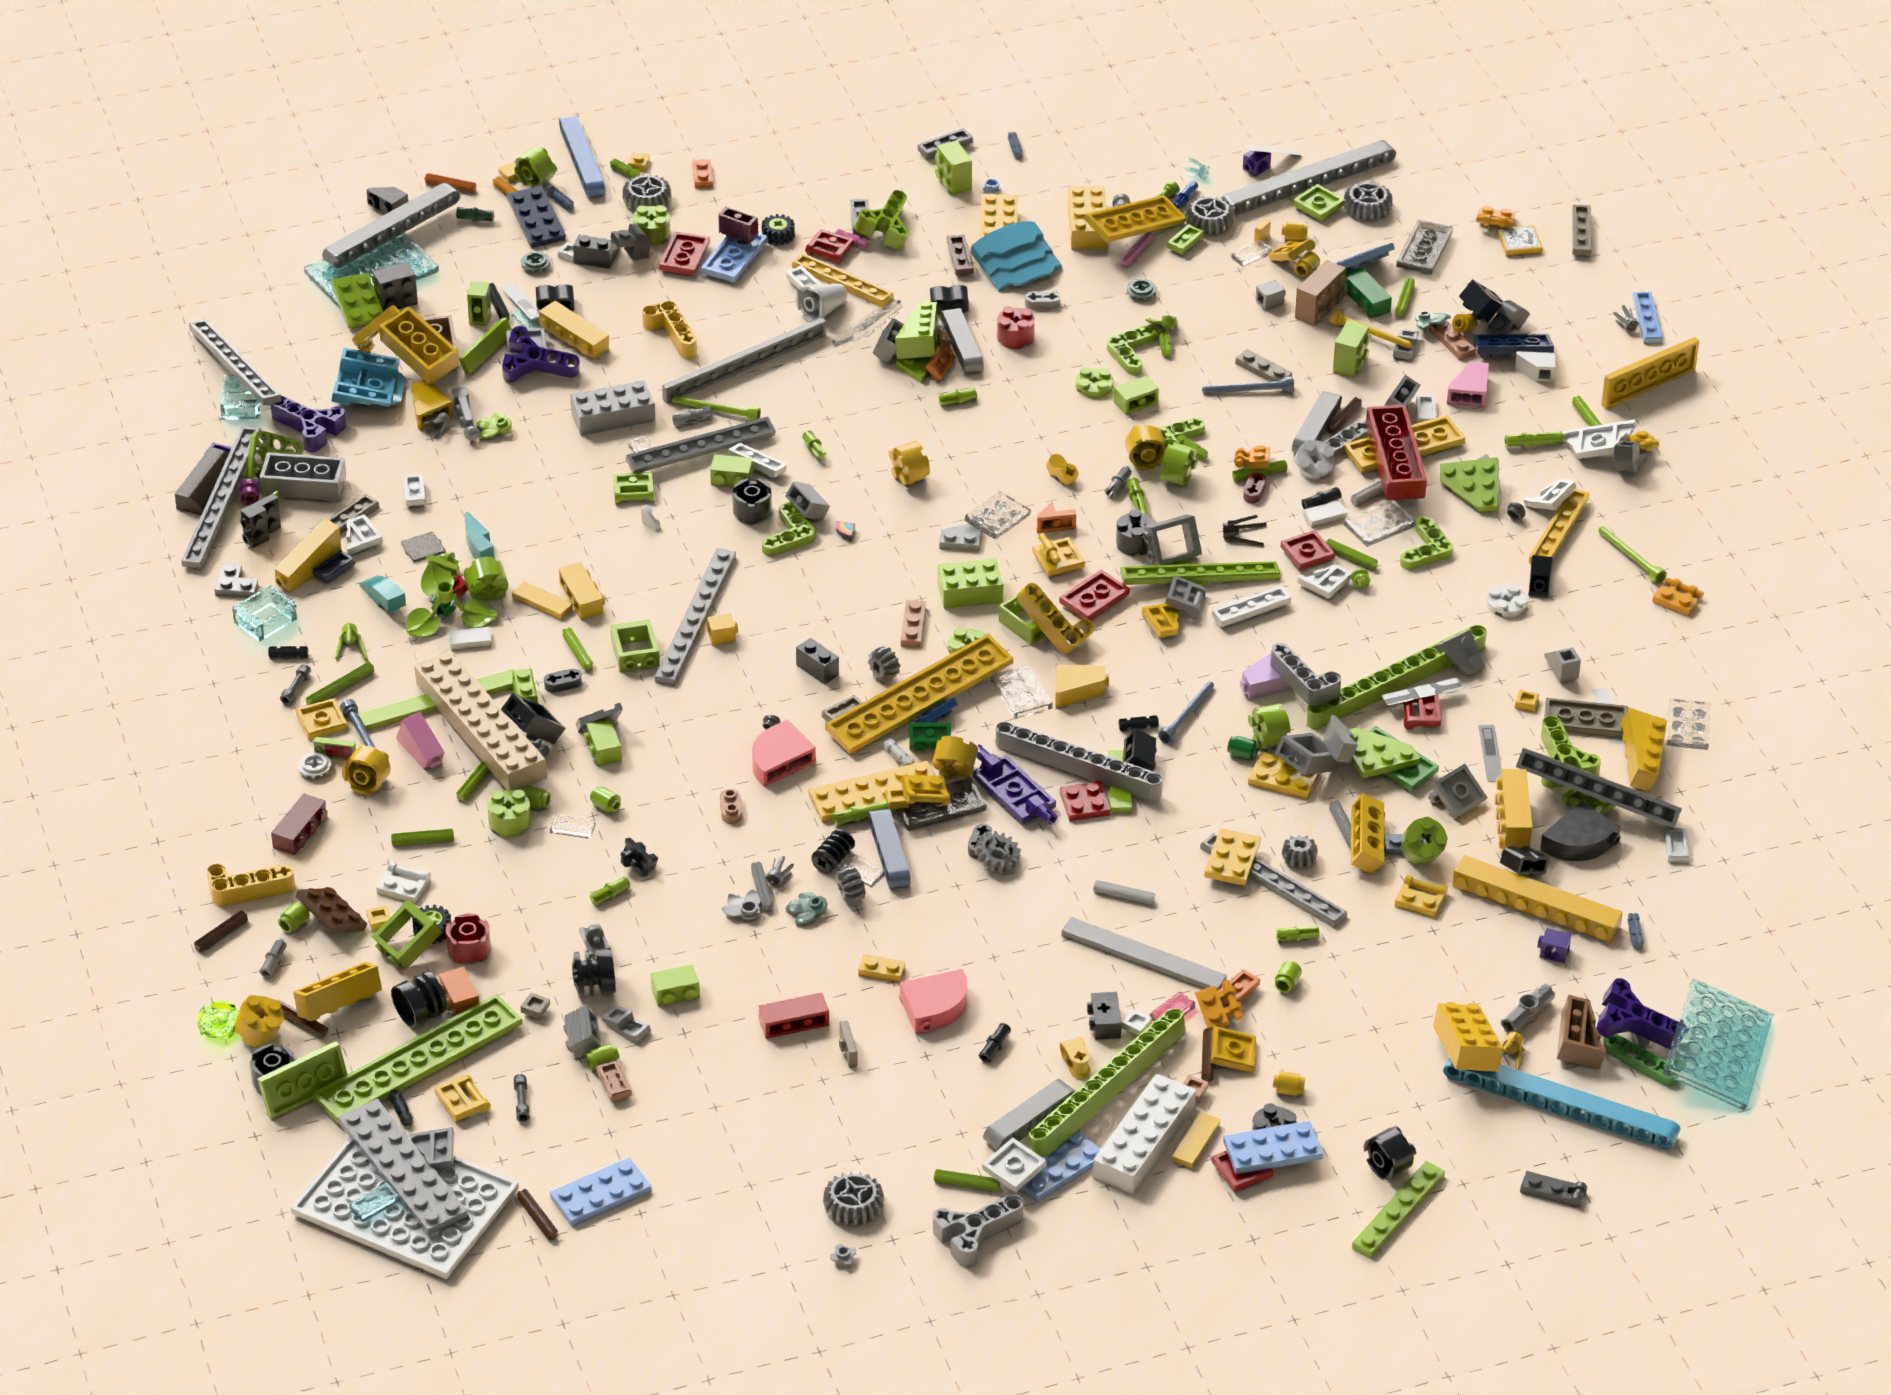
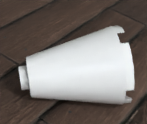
M842 284L805 285L796 293L797 309L802 311L804 314L802 317L808 322L821 317L824 318L847 300V289Z

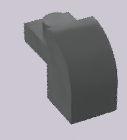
M629 224L628 230L611 231V240L618 248L624 247V250L632 259L647 258L649 256L650 239L638 225Z
M1506 300L1501 303L1502 307L1487 327L1494 334H1508L1513 325L1520 329L1530 316V313L1514 301Z
M1621 440L1614 445V464L1616 470L1639 473V465L1646 461V453H1640V442Z

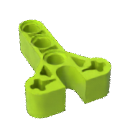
M893 190L882 209L861 210L854 224V229L871 238L875 231L882 232L885 235L882 244L895 250H901L909 235V230L903 226L899 218L906 203L907 195L903 191Z
M1544 717L1542 720L1541 740L1549 756L1599 776L1601 758L1596 754H1588L1574 747L1558 717ZM1541 777V784L1547 788L1563 786Z

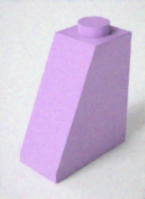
M1271 653L1242 672L1240 689L1243 693L1245 692L1249 700L1293 690L1271 667Z

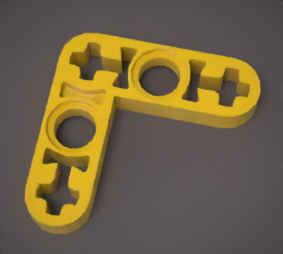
M395 305L386 309L352 338V342L357 350L370 352L375 347L372 338L379 333V325L400 312Z

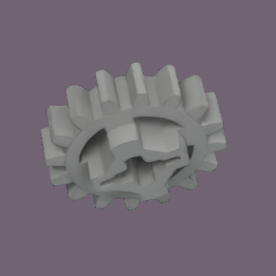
M994 831L993 835L986 832L985 836L981 835L979 840H977L975 855L979 856L978 861H984V867L991 866L992 871L995 868H998L999 872H1002L1003 868L1006 871H1010L1011 867L1015 868L1020 860L1021 848H1017L1018 842L1011 841L1012 836L1005 837L1004 832L1001 835H998L997 831Z

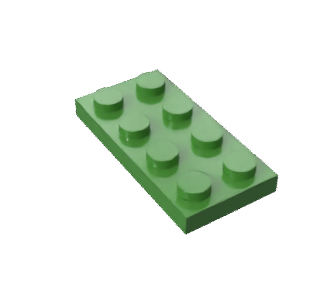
M1377 726L1369 730L1370 732L1398 740ZM1417 752L1420 757L1419 765L1383 774L1412 792L1438 773L1439 765Z

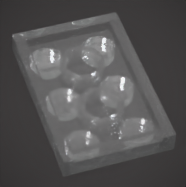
M999 491L965 515L964 521L996 540L1029 517L1031 509L1004 492Z
M1389 500L1344 519V526L1366 547L1414 528L1416 521L1394 500Z
M1029 665L991 675L990 681L1014 719L1053 709V702Z
M1669 698L1666 746L1708 750L1711 702Z

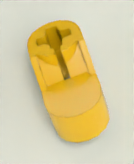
M1052 454L1046 463V468L1050 475L1057 476L1064 485L1074 484L1079 475L1076 466L1067 463L1060 454Z

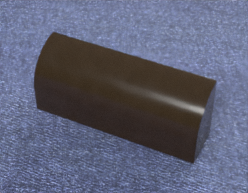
M213 447L206 451L175 492L176 509L202 515L227 460L228 452Z

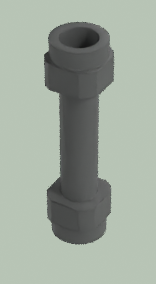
M302 664L298 667L295 679L288 689L285 688L282 691L280 701L283 704L290 705L294 701L295 692L303 680L306 681L309 678L311 668L308 665Z
M516 1074L513 1077L518 1104L516 1106V1119L520 1122H526L530 1119L525 1091L527 1090V1077L524 1074Z

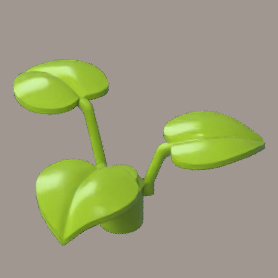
M432 561L423 572L421 589L428 596L437 595L434 610L432 613L426 608L412 610L407 616L406 632L414 637H428L435 634L441 626V620L435 616L439 603H449L452 599L459 610L463 612L461 615L462 622L469 628L485 627L494 621L498 614L492 606L478 599L468 600L465 603V608H463L457 599V595L453 593V576Z

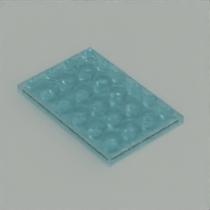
M403 233L341 268H335L321 259L304 266V273L341 310L331 284L332 279L368 273L373 284L372 271L408 262L416 274L417 281L439 272V265L406 233Z
M1693 978L1689 984L1663 1074L1745 1111L1750 1100L1773 1013Z

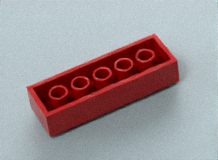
M1406 405L1367 407L1365 426L1386 501L1425 498L1427 478Z

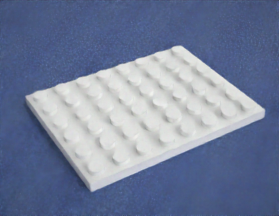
M349 1137L294 1202L290 1210L291 1214L447 1279L517 1192L519 1182L454 1155L453 1167L435 1169V1171L468 1210V1217L428 1236Z

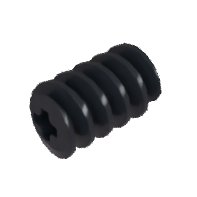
M834 830L817 850L812 853L811 861L813 866L820 872L829 874L854 849L856 845L854 838L844 830Z

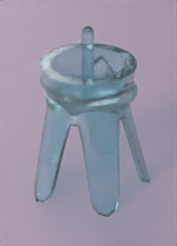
M1188 158L1198 168L1184 167V170L1194 173H1186L1185 175L1199 176L1202 179H1206L1208 174L1212 175L1209 173L1210 166L1202 164L1194 158Z

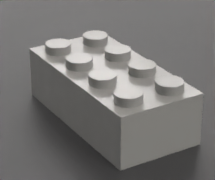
M645 380L570 394L571 414L581 436L656 421L655 402Z
M267 452L259 477L261 496H269L277 490L279 497L339 501L347 476L345 458Z

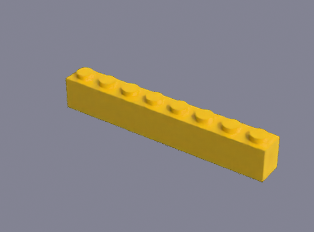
M1464 855L1454 870L1452 886L1609 943L1613 941L1621 928L1623 911Z

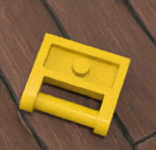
M1305 240L1304 242L1288 241L1270 252L1268 256L1270 261L1283 262L1288 260L1291 262L1298 259V255L1304 251L1314 250L1315 242L1313 240Z
M902 775L901 783L907 804L929 802L949 805L950 794L947 793L943 776Z
M1406 875L1404 883L1395 898L1394 906L1435 918L1447 895L1448 887L1433 885L1416 880L1411 875ZM1411 887L1417 888V889H1420V890H1423V891H1427V892H1430V893H1433V894H1437V896L1430 895V894H1427V893H1424V892H1420V891H1417V890H1414V889H1410V888H1411Z
M468 1074L434 1087L435 1095L455 1122L477 1112H487L491 1107L490 1102L482 1097L474 1086L473 1079ZM461 1088L466 1089L475 1102L471 1103Z

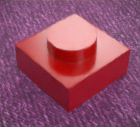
M461 574L454 578L453 593L457 595V598L463 596L468 591L466 581Z

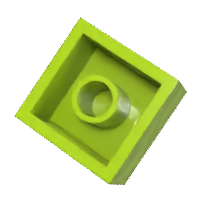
M957 140L937 145V153L935 154L937 162L935 175L937 179L941 180L944 188L948 189L951 195L972 190V159Z
M1347 320L1335 341L1334 373L1354 378L1357 372L1362 370L1363 361L1368 359L1370 349H1367L1371 339V334H1368V325Z

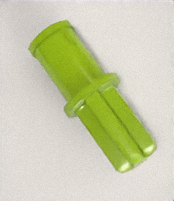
M975 388L960 391L956 389L952 393L940 394L938 396L939 404L958 403L959 405L961 402L977 400V391Z
M808 430L810 436L805 431L802 439L806 442L807 449L817 459H824L826 451L822 447L821 440L815 437L813 431Z
M623 876L612 883H606L603 888L589 895L591 903L597 905L609 898L614 899L617 894L630 889V882L627 877Z
M1295 925V927L1276 928L1277 942L1290 940L1299 942L1301 939H1314L1320 936L1318 926L1298 927V925Z

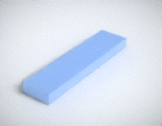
M1633 292L1632 298L1643 344L1663 343L1652 292Z

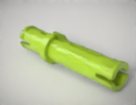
M1562 431L1533 434L1522 432L1518 435H1505L1504 437L1505 447L1522 446L1527 448L1532 445L1563 444L1564 441Z
M1135 477L1129 478L1126 484L1129 489L1130 500L1133 502L1135 509L1149 515L1144 500L1145 494L1140 488L1138 479Z
M887 801L861 807L852 806L848 810L834 812L832 815L833 821L836 826L848 822L858 823L859 820L868 818V812L888 809ZM896 808L890 809L891 812H896Z

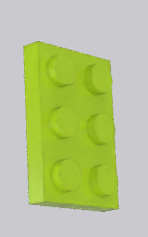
M368 273L332 279L331 284L348 328L368 325L383 313Z

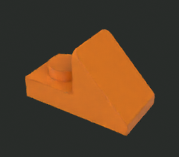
M1051 502L1037 515V533L1076 529V510L1055 511L1054 503Z

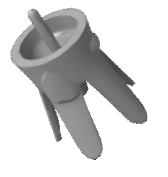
M1622 305V310L1626 317H1622L1617 312H1613V314L1618 319L1616 321L1622 324L1627 332H1632L1638 327L1639 322L1634 318L1631 308H1629V312L1627 307Z
M441 412L435 418L424 422L425 424L434 422L426 429L425 433L429 434L439 428L434 436L437 439L445 427L450 425V417L446 413Z
M785 856L780 857L775 868L776 858H774L772 868L766 876L770 885L780 886L784 878L792 872L790 870L794 867L793 863L781 872Z

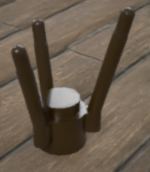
M1256 514L1228 520V522L1222 523L1223 538H1228L1229 542L1236 541L1264 546L1263 542L1235 536L1239 535V529L1266 526L1267 523L1239 525L1241 522L1257 518L1258 515Z

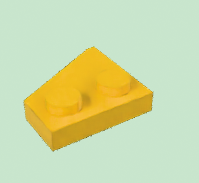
M1166 603L1142 608L1141 614L1159 638L1177 635L1179 629L1177 608H1173Z

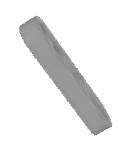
M1366 421L1353 423L1323 443L1330 447L1333 445L1339 446L1337 448L1332 447L1334 457L1336 458L1345 452L1344 444L1369 437L1365 426ZM1312 457L1315 463L1319 461L1318 457Z

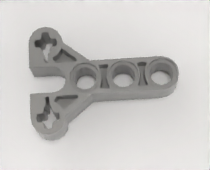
M1009 1195L972 1213L951 1211L948 1208L942 1207L938 1208L933 1212V1233L942 1244L951 1240V1255L959 1265L966 1268L973 1267L978 1262V1251L984 1240L1022 1222L1023 1199L1017 1195Z

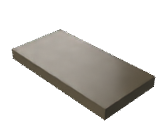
M1546 698L1544 717H1558L1566 733L1622 738L1624 733L1620 723L1628 706Z

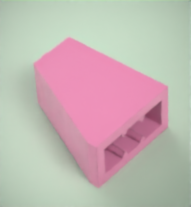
M1469 362L1448 386L1446 404L1485 407L1489 363Z
M421 712L402 719L396 736L397 741L423 769L428 767L434 768L441 764L445 752Z

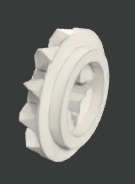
M309 753L298 761L299 773L303 774L305 778L309 776L313 779L315 776L322 778L323 774H329V769L331 768L330 758L322 753Z

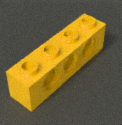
M1362 793L1351 809V865L1373 874L1385 862L1384 819L1386 814L1384 812V802Z

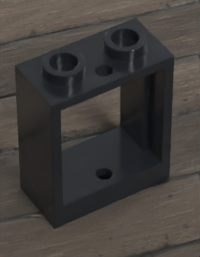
M515 693L510 695L501 708L523 732L551 744H555L566 729L543 705Z

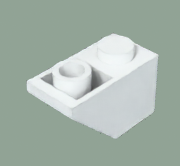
M1516 352V370L1535 382H1554L1556 368L1555 353Z

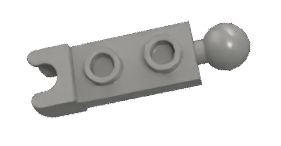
M467 387L452 389L453 406L457 417L461 416L459 417L460 427L465 429V438L469 441H474L479 437V430L473 424Z

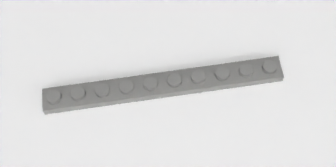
M821 317L662 385L663 401L666 404L670 403L673 396L684 397L826 336V320Z
M207 319L189 323V330L262 405L270 406L276 402H281V394Z
M241 426L182 557V567L202 568L247 467L251 435L261 431L260 427Z
M716 548L655 674V682L675 686L736 558V551Z

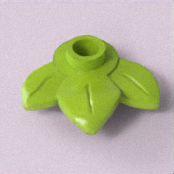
M1162 315V319L1145 318V321L1150 324H1163V328L1174 329V326L1178 325L1176 316Z
M495 413L492 417L482 418L476 423L478 427L483 429L479 435L480 439L491 438L497 434L504 435L512 430L511 419L506 418V415L503 413Z

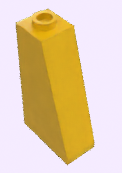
M326 518L322 520L274 568L276 584L280 588L291 592L314 577L312 569L342 550L339 526Z

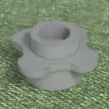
M837 1244L834 1253L830 1255V1260L840 1267H847L852 1263L853 1256L857 1254L855 1248Z

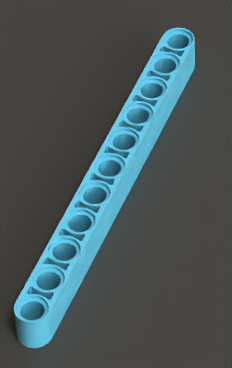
M1448 1058L1443 1068L1444 1075L1451 1080L1664 1150L1673 1148L1681 1131L1679 1124L1675 1121L1501 1064L1498 1071L1455 1069L1451 1059Z

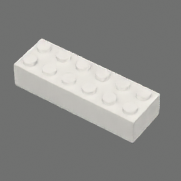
M1156 1073L1094 1158L1093 1179L1133 1195L1195 1109L1196 1089Z

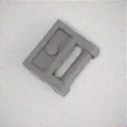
M1174 575L1165 603L1173 608L1187 611L1191 617H1198L1201 611V601L1205 597L1207 590L1199 584ZM1190 592L1194 593L1195 596L1193 603L1187 601Z

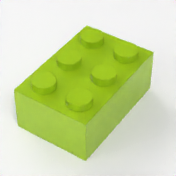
M997 558L937 564V584L944 609L1003 603L1004 584Z

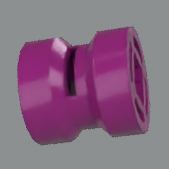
M254 479L242 481L240 484L241 503L249 506L259 501L260 484Z

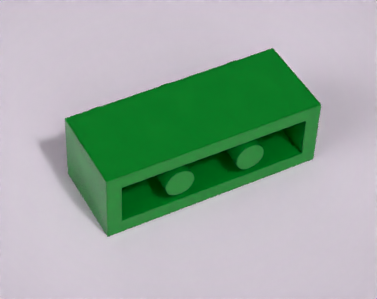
M1363 267L1345 272L1346 282L1344 284V291L1371 319L1391 312L1392 297Z

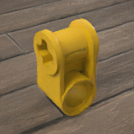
M1079 1037L1060 1042L1061 1056L1066 1062L1071 1075L1078 1079L1088 1077L1091 1072L1088 1064L1090 1053L1086 1048L1083 1038Z

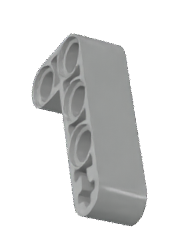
M1275 643L1272 645L1271 667L1308 705L1318 706L1339 697L1341 689V675L1339 673L1329 671L1317 676L1287 644Z

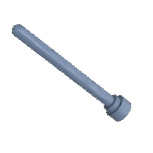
M1285 377V379L1276 382L1203 386L1201 391L1204 394L1271 389L1294 392L1293 377Z
M1207 682L1175 721L1160 730L1158 737L1161 742L1171 744L1175 740L1179 727L1213 689V682Z
M353 699L344 700L340 704V710L343 715L351 719L364 745L375 748L357 715L358 706Z

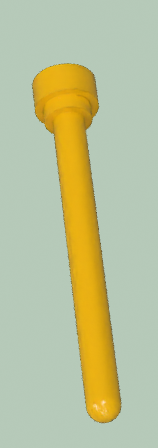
M1337 309L1333 310L1329 319L1330 323L1336 326L1345 325L1347 320L1360 323L1347 318L1342 311ZM1369 326L1368 334L1407 349L1412 347L1410 341Z

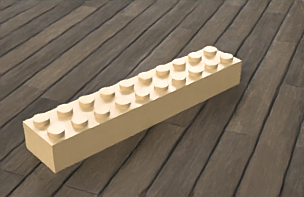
M451 651L441 653L438 656L414 665L418 687L424 694L430 696L437 705V709L507 790H520L524 786H530L547 779L545 758Z

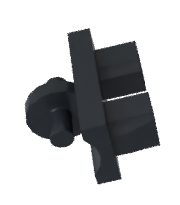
M631 837L625 838V847L620 853L621 864L624 867L632 866L642 877L648 876L649 869L656 867L658 857L654 853L648 854L646 846L642 842H635Z

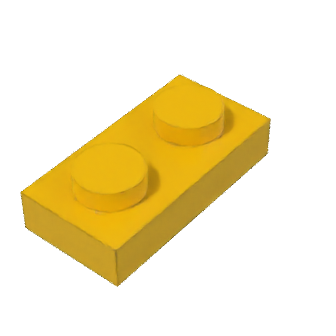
M863 954L858 968V975L901 982L905 970V961Z

